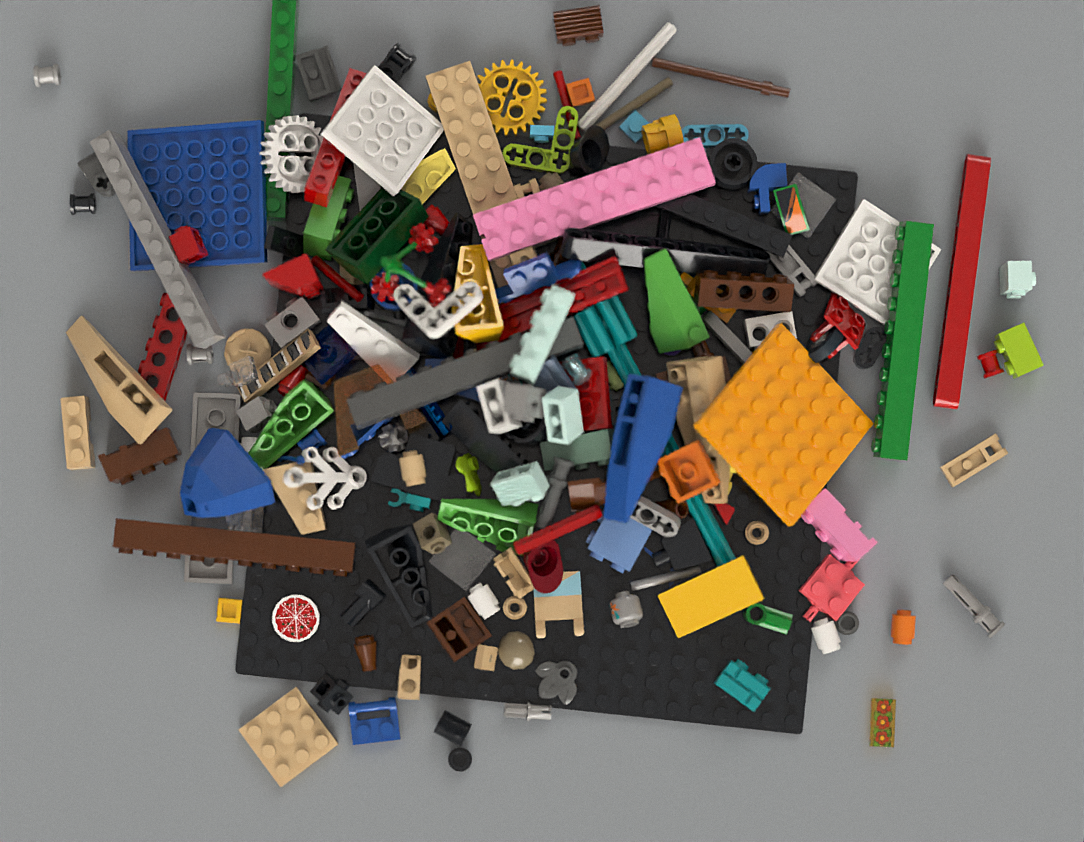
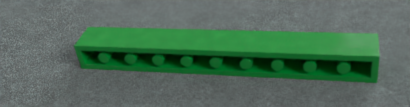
M272 0L265 133L271 132L268 126L276 125L275 120L282 119L285 116H293L299 0ZM278 152L280 156H291V152ZM265 173L267 221L287 222L289 191L284 192L283 187L276 188V181H269L271 173Z
M903 221L896 227L895 239L898 241L897 249L894 250L892 256L895 267L894 273L890 276L892 294L887 302V310L890 312L889 320L886 321L884 328L887 339L886 344L882 347L884 366L881 367L879 373V380L882 383L881 391H878L876 400L879 410L874 418L876 437L873 438L871 450L874 452L873 457L908 460L934 224Z

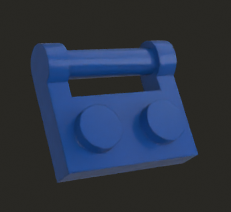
M388 697V700L358 704L354 701L348 703L353 745L401 739L396 697ZM390 710V716L358 720L357 713Z

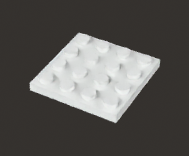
M374 65L321 135L392 196H395L444 129L439 120Z
M861 199L816 273L814 280L838 296H842L850 304L885 326L886 321L889 320L890 312L887 310V302L892 294L890 276L894 273L895 267L892 256L894 250L897 249L898 241L895 239V231L900 222L865 199ZM934 244L931 246L929 269L941 251Z

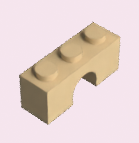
M83 395L61 398L67 469L96 468L94 445L91 443L89 435V421H91L89 397Z

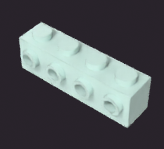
M552 285L550 290H545L540 300L543 303L541 311H535L530 321V324L533 325L530 334L525 332L520 342V346L523 349L520 355H514L509 367L513 368L511 376L534 386L574 301L575 294L555 285Z

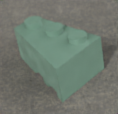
M607 429L581 434L569 444L550 441L540 442L545 471L553 469L555 463L553 460L554 456L573 461V467L576 470L590 468L589 464L598 463V466L608 465L615 430Z

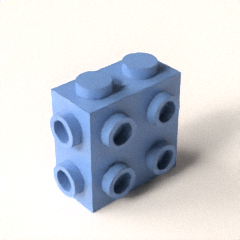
M603 509L602 517L597 520V522L601 523L597 532L592 530L586 540V543L589 544L587 549L591 551V557L601 562L604 558L612 562L610 567L621 573L624 570L630 572L652 529L632 518L629 519L628 523L604 519Z

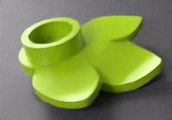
M470 453L457 457L456 469L465 476L467 492L474 491L477 497L480 496L482 488L477 474L479 464L476 457Z

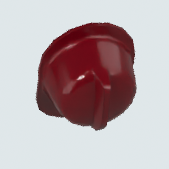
M552 540L524 553L523 560L529 571L532 586L543 594L556 590L563 578V566L558 544Z

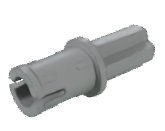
M527 702V704L506 703L504 705V717L526 718V721L530 719L551 720L552 713L541 712L552 711L551 705H533L530 702Z

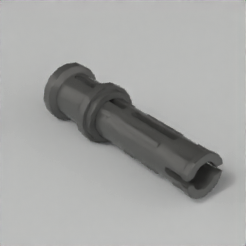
M554 456L553 460L555 463L551 475L547 477L550 486L546 491L535 526L543 529L552 524L562 490L568 485L567 477L570 468L574 466V462Z

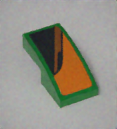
M797 184L773 190L785 232L793 235L810 230Z

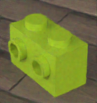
M1024 322L994 336V346L999 354L1002 353L1006 361L1003 363L1004 368L1009 376L1012 375L1015 379L1044 366Z

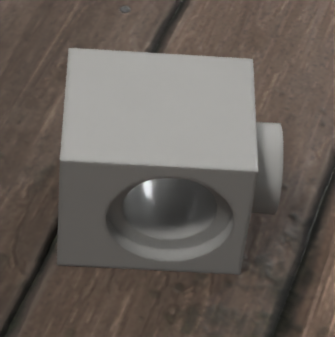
M258 396L238 409L237 413L246 431L259 433L265 428L277 406L271 399Z

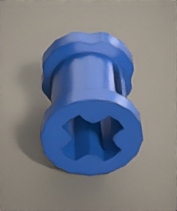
M314 428L310 434L298 441L297 444L303 451L309 447L317 449L321 445L325 446L327 442Z

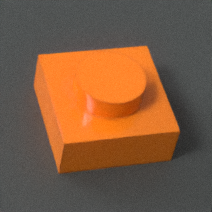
M589 78L566 84L573 108L595 102Z

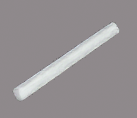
M668 22L578 121L577 125L582 131L586 132L676 33L677 29L673 24Z

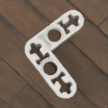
M474 282L462 285L435 309L408 284L398 286L393 294L398 306L431 338L443 335L474 309L483 298L479 286ZM469 292H471L472 294H473V293L475 294L473 297H471V296H469V295L467 296V294H468ZM402 295H409L412 302L409 304L404 297L402 298ZM421 306L426 308L423 314L414 315L416 308ZM458 306L456 313L452 315L447 314L449 307ZM432 323H434V324H436V325H438V326H437L436 328H434V327H431L430 325H431Z

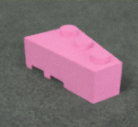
M822 488L801 517L807 524L813 525L817 530L815 531L816 536L822 542H827L831 547V554L837 560L858 561L878 542L873 537L869 540L859 530L862 525L858 521L853 523L845 513L846 509L826 488Z

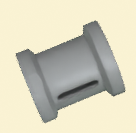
M58 64L42 68L34 66L33 74L36 87L49 83L61 84V73Z
M187 344L188 365L200 362L212 364V345L203 349Z

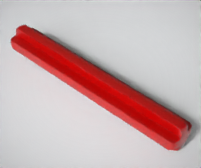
M598 505L591 506L515 541L513 543L514 549L518 555H521L602 517L601 509Z

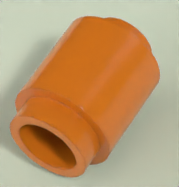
M897 610V614H892L891 637H893V643L910 645L912 644V639H915L916 616L911 615V610Z

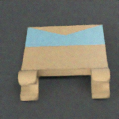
M580 571L563 572L561 584L551 593L543 594L534 589L537 638H545L546 636L545 621L573 619L575 636H582L584 634Z

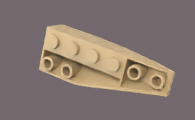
M81 315L67 330L66 334L109 413L141 445L173 409L89 321Z
M706 356L667 362L669 383L683 387L676 420L685 446L700 439L721 482L701 492L705 503H727L730 464L693 426L726 386L722 356Z

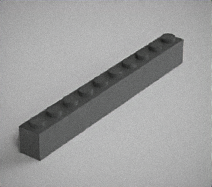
M566 316L546 360L552 355L558 357L582 348L583 342L573 317L567 319ZM519 332L509 336V340L503 343L499 341L491 342L486 345V349L478 352L477 349L469 350L463 353L464 357L456 360L454 357L447 358L441 361L440 366L434 368L431 365L425 366L418 370V374L412 376L404 374L395 378L396 382L387 385L386 382L374 385L372 391L364 393V390L352 393L350 395L351 398L347 399V403L357 430L511 374L513 368L509 366L514 355H520L523 349L520 346V342L524 335Z

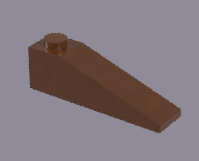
M653 471L647 483L661 477V473ZM607 478L568 482L571 512L578 513L594 505L599 507L604 505Z

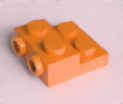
M700 439L658 460L659 472L665 477L669 485V492L676 499L677 503L721 483Z

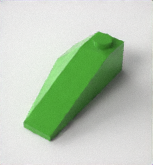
M442 499L437 520L461 532L468 531L476 535L477 540L481 542L486 540L496 545V549L501 552L511 547L517 556L524 557V553L521 555L516 553L513 543L533 533L538 504L524 501L521 505L513 507L512 504L501 506L499 499Z

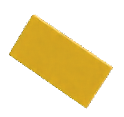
M744 555L657 595L678 638L764 599Z

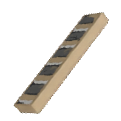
M310 329L305 330L237 385L246 404L256 397L262 396L321 349L313 331Z

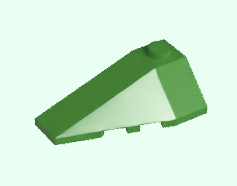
M664 248L645 258V282L649 301L647 305L650 312L649 328L659 353L688 349L709 338L701 316L667 250Z
M306 380L301 381L285 395L248 452L262 470L267 469L334 412L328 397L314 383Z

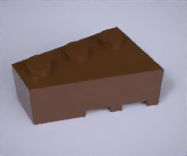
M166 427L151 433L141 445L137 441L127 446L125 444L118 447L119 450L105 455V453L98 455V458L109 482L121 483V486L133 482L135 480L134 476L140 473L145 476L156 471L155 466L162 463L167 466L178 461L177 456L182 453L171 429Z

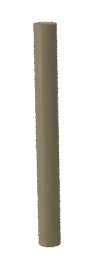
M667 77L596 125L606 130L671 87L673 82Z

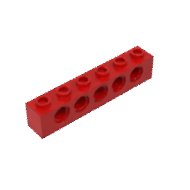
M352 68L349 69L330 121L367 73ZM325 137L322 140L305 186L304 201L327 208L346 155Z
M164 292L160 300V306H162L160 316H155L152 326L155 331L153 337L148 338L145 351H148L146 359L140 362L138 373L141 374L140 376L146 382L150 377H157L158 385L153 389L166 402L188 332L180 316L176 321L169 320L168 315L175 307L168 293ZM171 332L173 335L171 342L167 344L162 343L161 337L163 333ZM158 354H164L165 363L162 366L154 364V359Z

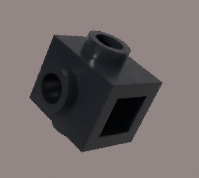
M324 674L310 691L319 701L317 703L319 707L327 713L332 710L337 715L342 712L354 697L347 691L349 686L340 678L335 681L327 674Z

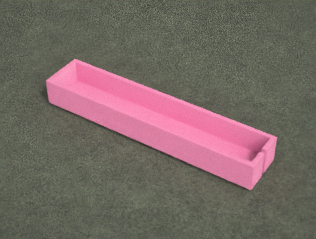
M699 137L473 214L480 236L486 237L481 240L487 258L491 262L529 246L535 247L564 236L567 228L588 229L714 186L715 180L701 138Z

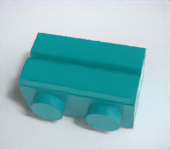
M739 659L736 662L730 660L714 681V684L754 712L771 689L767 686L769 681L758 673L755 676L747 671L749 666Z

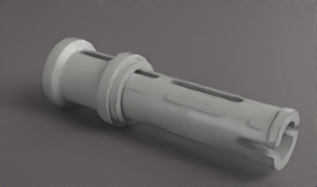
M952 574L943 583L974 616L973 621L979 623L988 632L987 636L989 638L993 637L1004 627L1005 623L1003 621L1000 622L991 613L990 607L980 603L955 574Z

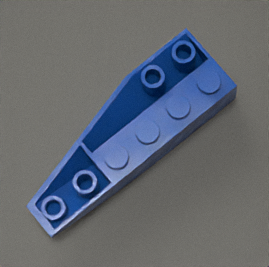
M628 374L610 454L604 519L628 523L672 434L683 387L652 377Z

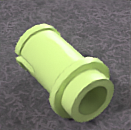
M608 361L607 369L608 382L611 385L610 389L618 392L624 385L616 369Z

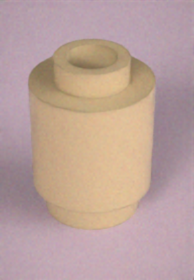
M417 450L403 453V458H399L403 481H406V487L425 483L424 477L427 476L423 454L418 455Z

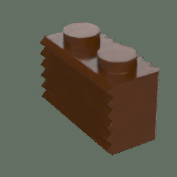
M600 5L553 12L557 44L562 43V46L575 45L576 41L579 40L592 43L599 41V38L603 37L604 31Z

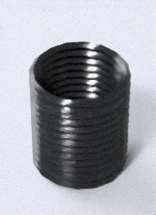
M445 710L434 733L461 746L472 723L470 724V722Z

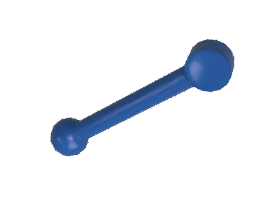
M282 455L277 459L279 462L287 460L296 462L299 465L305 462V458L301 455L297 457Z

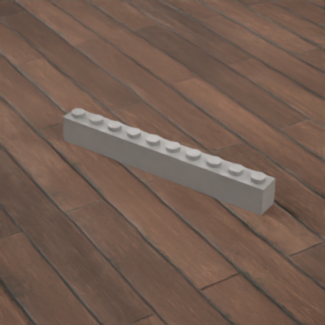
M108 130L90 141L194 346L206 349L225 338L188 265L179 262L169 239V236L172 234L121 135Z

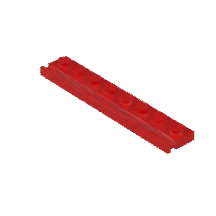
M617 257L607 259L580 271L572 278H564L553 284L575 294L567 316L629 290ZM552 285L549 287L544 286L531 294L520 296L508 303L499 305L503 322V329L498 340L500 343L508 341V337L521 332L523 335L525 332L531 331L533 325L530 324V321L535 311H541L543 303L540 300L545 290H550ZM460 335L454 351V359L464 357L463 337ZM494 341L477 343V352L486 349V345Z

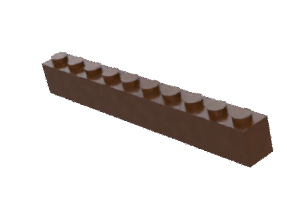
M116 518L113 547L119 549L118 553L133 554V550L143 551V556L157 557V553H164L166 558L180 559L181 555L190 556L191 561L204 562L205 558H213L214 563L228 564V560L238 561L239 566L252 567V563H261V568L276 569V565L286 566L285 570L295 572H299L300 568H309V573L323 574L324 570L333 571V575L347 577V573H353L356 544L351 542Z

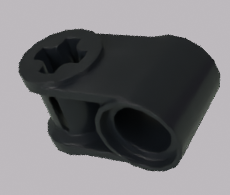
M396 43L378 68L383 73H391L393 75L391 80L397 83L412 67L417 57L414 55L410 56L401 49L399 43Z

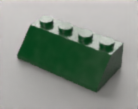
M382 187L325 250L350 275L368 284L384 267L381 265V259L394 256L412 236L410 229L413 226L417 227L419 223H424L429 216L419 198L401 189L395 196H392Z

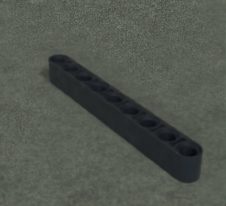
M567 228L564 232L560 254L567 259L600 263L612 257H617L619 265L644 268L645 258L665 248L676 270L687 273H704V270H713L722 275H727V272L730 271L739 272L741 276H750L751 273L766 275L770 261L769 253L760 249L581 228Z

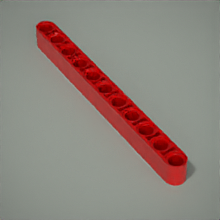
M966 154L933 394V406L957 410L960 402L991 157Z

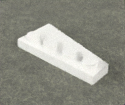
M343 301L328 317L327 322L387 385L396 382L395 378L404 375L419 359L420 354Z

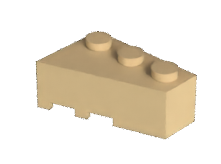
M294 462L263 470L271 480L273 488L302 535L327 530L323 508L320 507L312 510L306 503L309 496L317 493V483H303L301 486L290 488L283 481L284 473L294 467L302 469L304 473H315L312 462H304L302 465ZM313 498L314 505H317V501Z

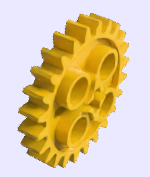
M511 59L509 66H506L504 60H501V67H497L495 63H492L493 70L490 71L484 68L486 76L478 75L477 78L481 82L478 85L492 126L496 127L495 134H498L501 129L504 130L505 136L508 135L509 130H512L515 136H517V129H521L526 133V125H534L533 119L541 120L538 112L545 113V108L540 105L547 103V99L541 97L547 93L546 89H540L544 81H536L539 73L536 72L531 75L532 66L523 69L522 61L518 66H514L513 59ZM500 78H505L509 84L505 88H499L495 84L496 81ZM514 79H517V84L513 90V99L509 101L505 117H501L505 106L504 96L509 95ZM521 86H527L531 92L527 96H521L518 93V89ZM491 100H497L501 104L497 110H491L487 105ZM513 108H519L523 111V114L519 118H514L510 115V111Z

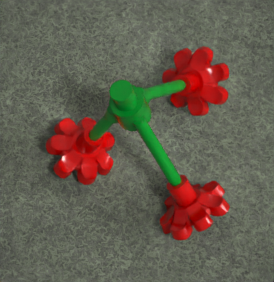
M419 223L417 227L413 226L410 229L412 236L409 238L410 245L392 257H383L381 259V265L384 266L385 272L382 273L381 278L375 276L372 279L374 285L370 289L373 294L379 293L378 301L384 302L386 296H388L390 301L395 300L393 294L395 289L400 286L397 284L399 277L397 275L390 277L391 273H400L420 285L422 290L427 292L429 297L427 302L433 308H436L444 299L445 295L443 293H447L450 290V286L446 285L448 281L445 279H441L435 285H432L429 282H423L403 269V263L400 260L404 255L414 248L418 252L425 251L430 253L433 251L432 246L438 244V238L432 237L435 233L434 229L429 227L425 230V225Z

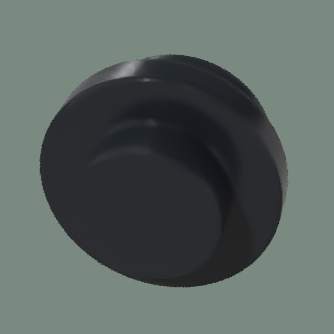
M458 747L450 752L448 762L453 770L461 772L470 767L472 756L467 749Z

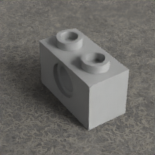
M297 297L293 298L285 305L287 307L281 313L276 311L266 319L268 322L264 326L282 349L305 330H311L321 322L303 297L299 299ZM296 316L298 319L297 324L291 328L285 325L287 317Z

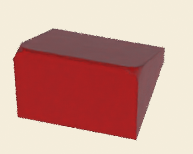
M712 503L724 525H727L735 508L727 503Z

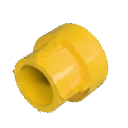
M675 114L659 117L658 120L643 125L641 128L647 155L684 143L681 126Z

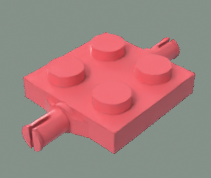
M831 554L825 556L798 590L811 604V607L803 615L804 618H807L806 620L811 622L818 612L826 614L833 621L839 619L865 586L852 571L858 561H846L843 564Z

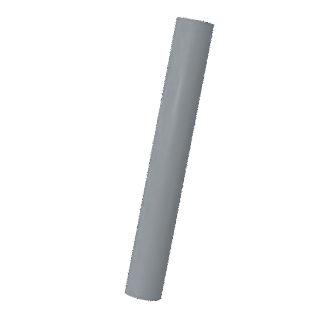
M700 565L632 581L630 584L632 591L700 575L702 572Z

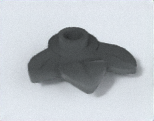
M567 660L561 661L558 664L551 661L540 664L535 670L543 678L539 685V696L549 699L558 695L563 704L570 703L577 692L575 683L578 674L577 667ZM561 670H567L569 672V676H563L561 674Z

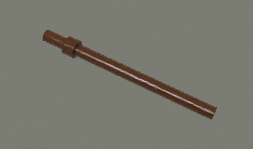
M653 57L652 67L760 91V94L767 96L773 94L788 98L790 93L789 88L772 85L773 82L763 80V82L655 57Z

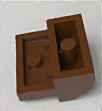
M465 597L427 622L453 662H456L477 647L478 644L492 636Z

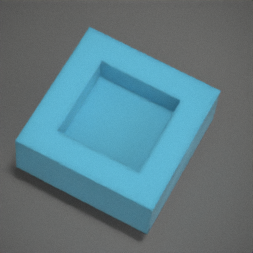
M635 110L619 126V129L637 144L642 138V126L650 123Z
M530 125L529 139H534V142L547 143L548 139H553L554 126Z

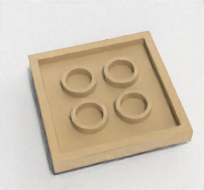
M297 687L239 729V732L280 787L284 786L339 744Z

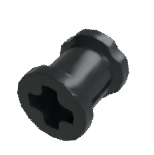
M90 193L89 196L70 194L71 215H76L78 212L96 214L95 194Z

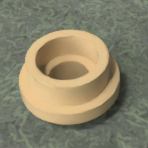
M753 521L745 529L746 539L754 545L764 543L769 536L768 527L761 521ZM758 528L761 531V535L754 537L752 534L753 529Z
M518 596L507 598L503 604L504 614L513 620L522 618L527 610L526 602L523 598L519 599ZM517 603L520 607L519 611L512 612L510 609L511 604Z

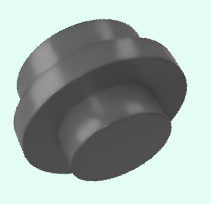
M844 611L839 619L835 621V626L841 634L851 635L857 631L859 620L854 613Z

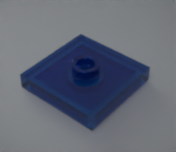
M330 324L315 336L321 349L304 361L321 385L326 383L358 354Z

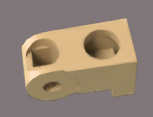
M402 654L401 668L399 670L398 699L420 700L421 655Z

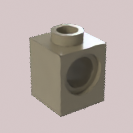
M430 513L413 523L421 548L431 554L440 553L445 547L452 544L446 524L437 520L438 515Z

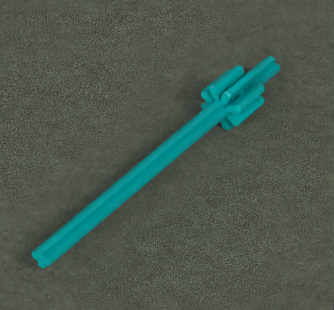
M583 261L581 264V271L586 269V266L584 265ZM618 295L584 308L583 311L573 316L577 329L592 358L607 353L624 386H626L628 374L641 375L625 344L636 338L638 334ZM672 434L661 454V458L679 450ZM702 493L685 500L688 504V511L694 519L717 567L736 559L708 503H705Z

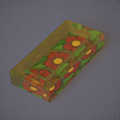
M871 698L869 746L894 747L896 699Z

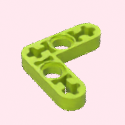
M565 106L559 110L551 150L520 144H509L503 150L505 163L512 167L540 172H550L552 174L556 172L558 175L566 173L571 162L570 155L563 153V162L566 163V166L563 165L561 169H557L553 161L558 160L559 152H554V150L557 149L561 152L569 151L570 153V149L574 145L578 123L577 110L571 106ZM566 112H571V116L575 117L574 120L569 121L568 129L573 128V132L567 129H558L559 126L564 128L565 119L561 118V115H566ZM559 135H568L570 137V144L565 147L560 146L557 143ZM512 149H515L518 155H524L523 151H528L526 164L522 163L523 158L515 157L514 161H511L510 156L506 154L511 153ZM533 153L542 155L543 162L540 165H533L530 162L529 158Z

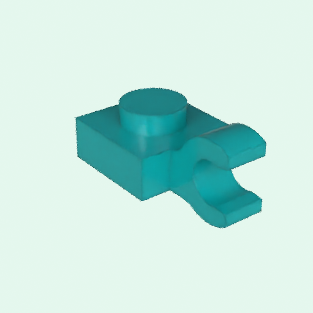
M399 489L391 490V492L399 495L397 502H388L392 507H398L403 503L410 504L409 509L423 512L424 508L430 509L432 500L429 498L404 493Z

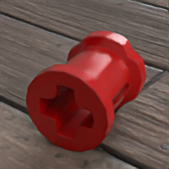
M997 350L976 356L977 360L981 361L985 373L983 375L984 379L1004 372V369L1000 368L996 356Z

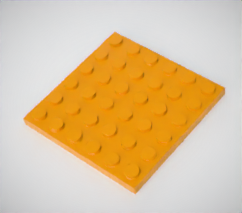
M782 323L776 324L693 426L785 524L793 526L874 423L825 369L809 357V352Z

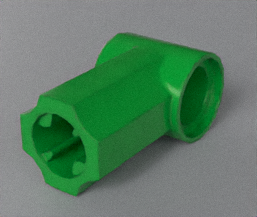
M760 603L750 605L743 610L745 620L751 624L783 634H787L790 629L792 614L764 606ZM753 607H758L761 611V616L757 620H752L749 615Z

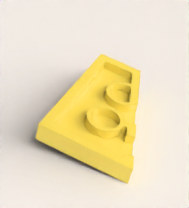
M444 148L423 159L401 190L419 198L423 204L456 169L446 149Z

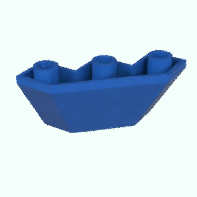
M208 429L185 464L180 489L184 514L199 518L229 516L273 504L275 499L271 480L228 430Z

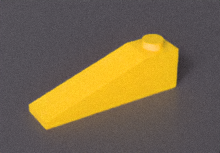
M483 244L461 246L454 292L465 283L474 282L479 286L483 298L474 309L454 325L455 332L475 343L498 341L503 329V322ZM469 292V293L467 294V296L469 295V296L473 297L475 294H474V293L472 294L471 292ZM455 305L452 306L451 314H454L458 311V306Z

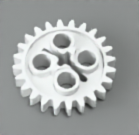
M299 115L275 120L276 125L268 126L271 132L263 134L267 141L260 143L265 147V151L260 152L261 155L265 156L261 164H267L264 173H271L269 181H276L275 187H283L284 192H305L307 180L324 136H319L321 128H314L315 122H307V117L299 118ZM278 152L311 153L312 156H280Z

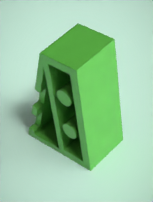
M338 177L327 208L313 204L303 233V254L313 257L317 255L321 259L331 261L332 257L325 249L341 232V223L345 222L348 211L346 205L347 202L351 203L354 189L351 188V179Z

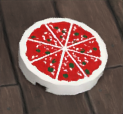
M290 595L283 598L276 604L272 613V623L275 631L281 638L290 642H301L309 639L319 626L320 613L317 605L310 598L303 595Z

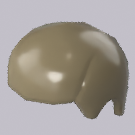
M508 632L501 638L498 645V654L505 666L513 670L524 669L534 659L535 650L530 637L522 632Z

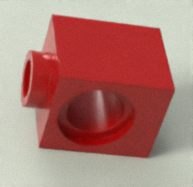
M182 226L175 230V234L169 236L180 263L189 265L208 255L198 229Z

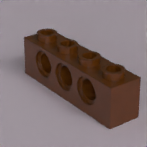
M704 270V273H696L693 301L699 307L791 312L794 283L788 279V276L775 274L771 278L765 277L764 274L760 273L741 276L739 272L730 271L727 272V275L718 274L717 271ZM726 284V288L722 293H716V288L719 285ZM746 285L749 286V290L746 294H739V290L741 287ZM772 287V292L768 296H762L765 288Z

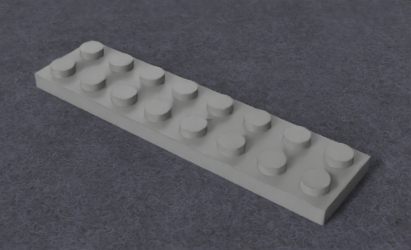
M193 392L190 456L210 428L228 430L238 442L240 441V418L237 410L241 408V394ZM236 514L205 518L187 515V526L235 530ZM185 556L184 582L233 584L234 561L228 560V564L214 563L213 558H205L204 562L191 561L190 556Z

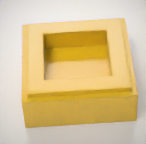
M218 598L216 621L241 623L243 600Z

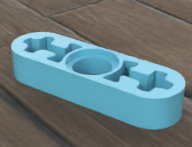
M741 124L687 125L682 129L684 142L689 141L688 138L684 137V135H688V131H693L694 135H701V130H705L703 135L704 142H702L704 148L716 147L720 142L724 141V130L726 129L728 130L727 135L734 134L736 130H739L740 134H744V137H741V139L746 142L749 136L747 128ZM709 131H719L721 139L718 142H711L707 136Z

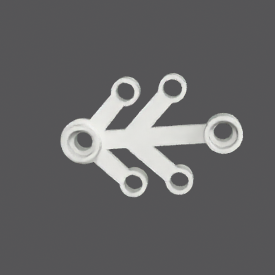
M309 447L302 451L305 462H312L322 473H304L302 469L294 467L288 469L283 476L284 483L290 488L301 486L303 483H323L316 494L307 498V506L312 510L322 507L323 500L336 483L344 484L337 494L328 497L327 504L331 509L342 507L344 499L350 491L363 487L367 480L365 470L359 466H350L339 455L335 447L325 449L322 453L323 458L314 447ZM308 451L312 453V458L308 456ZM329 451L333 454L332 458L329 456ZM326 462H334L343 473H336ZM313 498L317 501V505H314Z

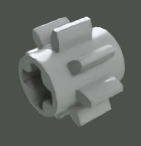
M398 423L382 427L384 433L379 435V442L383 449L389 450V453L395 451L398 453L406 449L404 443L408 442V433L404 427L399 426Z

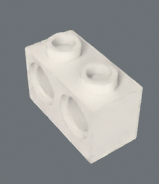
M792 311L748 318L743 321L748 349L754 348L755 351L763 341L754 339L752 334L754 329L763 330L766 338L776 324L779 323L785 325L797 339Z

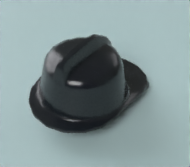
M597 125L589 127L582 139L571 147L569 153L571 161L569 169L571 171L590 175L601 170L609 152L608 135L602 127Z

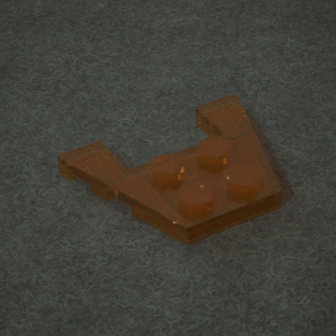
M379 364L334 381L339 457L359 449L351 429V425L355 424L347 399H350V395L357 391L364 390V393L372 391L373 386L379 383L386 382L387 385L393 383V380ZM417 409L400 414L406 430L426 423L425 418Z

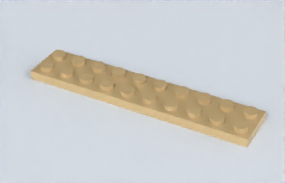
M467 61L426 75L425 77L472 213L476 214L517 200L518 198L471 62ZM532 247L533 250H534V253H535V255H536V257H537V253H536L535 247ZM509 255L489 262L498 288L508 284L503 272L504 269L513 266Z

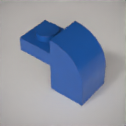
M786 163L764 165L752 176L748 185V192H757V195L753 196L754 209H758L759 215H768L770 212L769 191L787 186Z

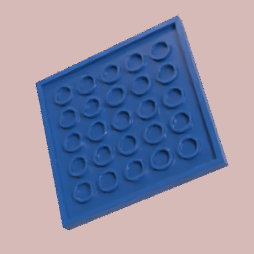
M254 120L127 131L128 151L171 234H175V230L182 226H190L199 231L208 255L189 264V268L268 263L267 249H264L267 236L266 176L264 173L265 164H261L265 156L260 154L261 151H265V147L260 144L265 142V136L263 135L264 121ZM129 219L130 271L155 270Z

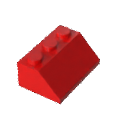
M307 254L262 273L272 287L300 298L307 297L308 300L321 295L320 291L324 289L314 264Z

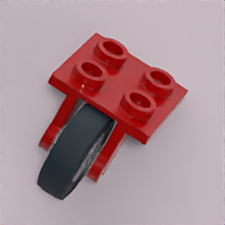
M832 292L824 314L826 321L811 334V341L806 347L809 357L815 363L820 362L826 357L828 359L832 358L847 344H850L854 350L859 348L866 325L863 317L849 306L846 299Z

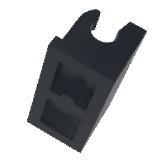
M370 283L353 285L363 294V299L360 302H356L340 287L321 290L322 313L330 315L342 301L356 311L374 309Z

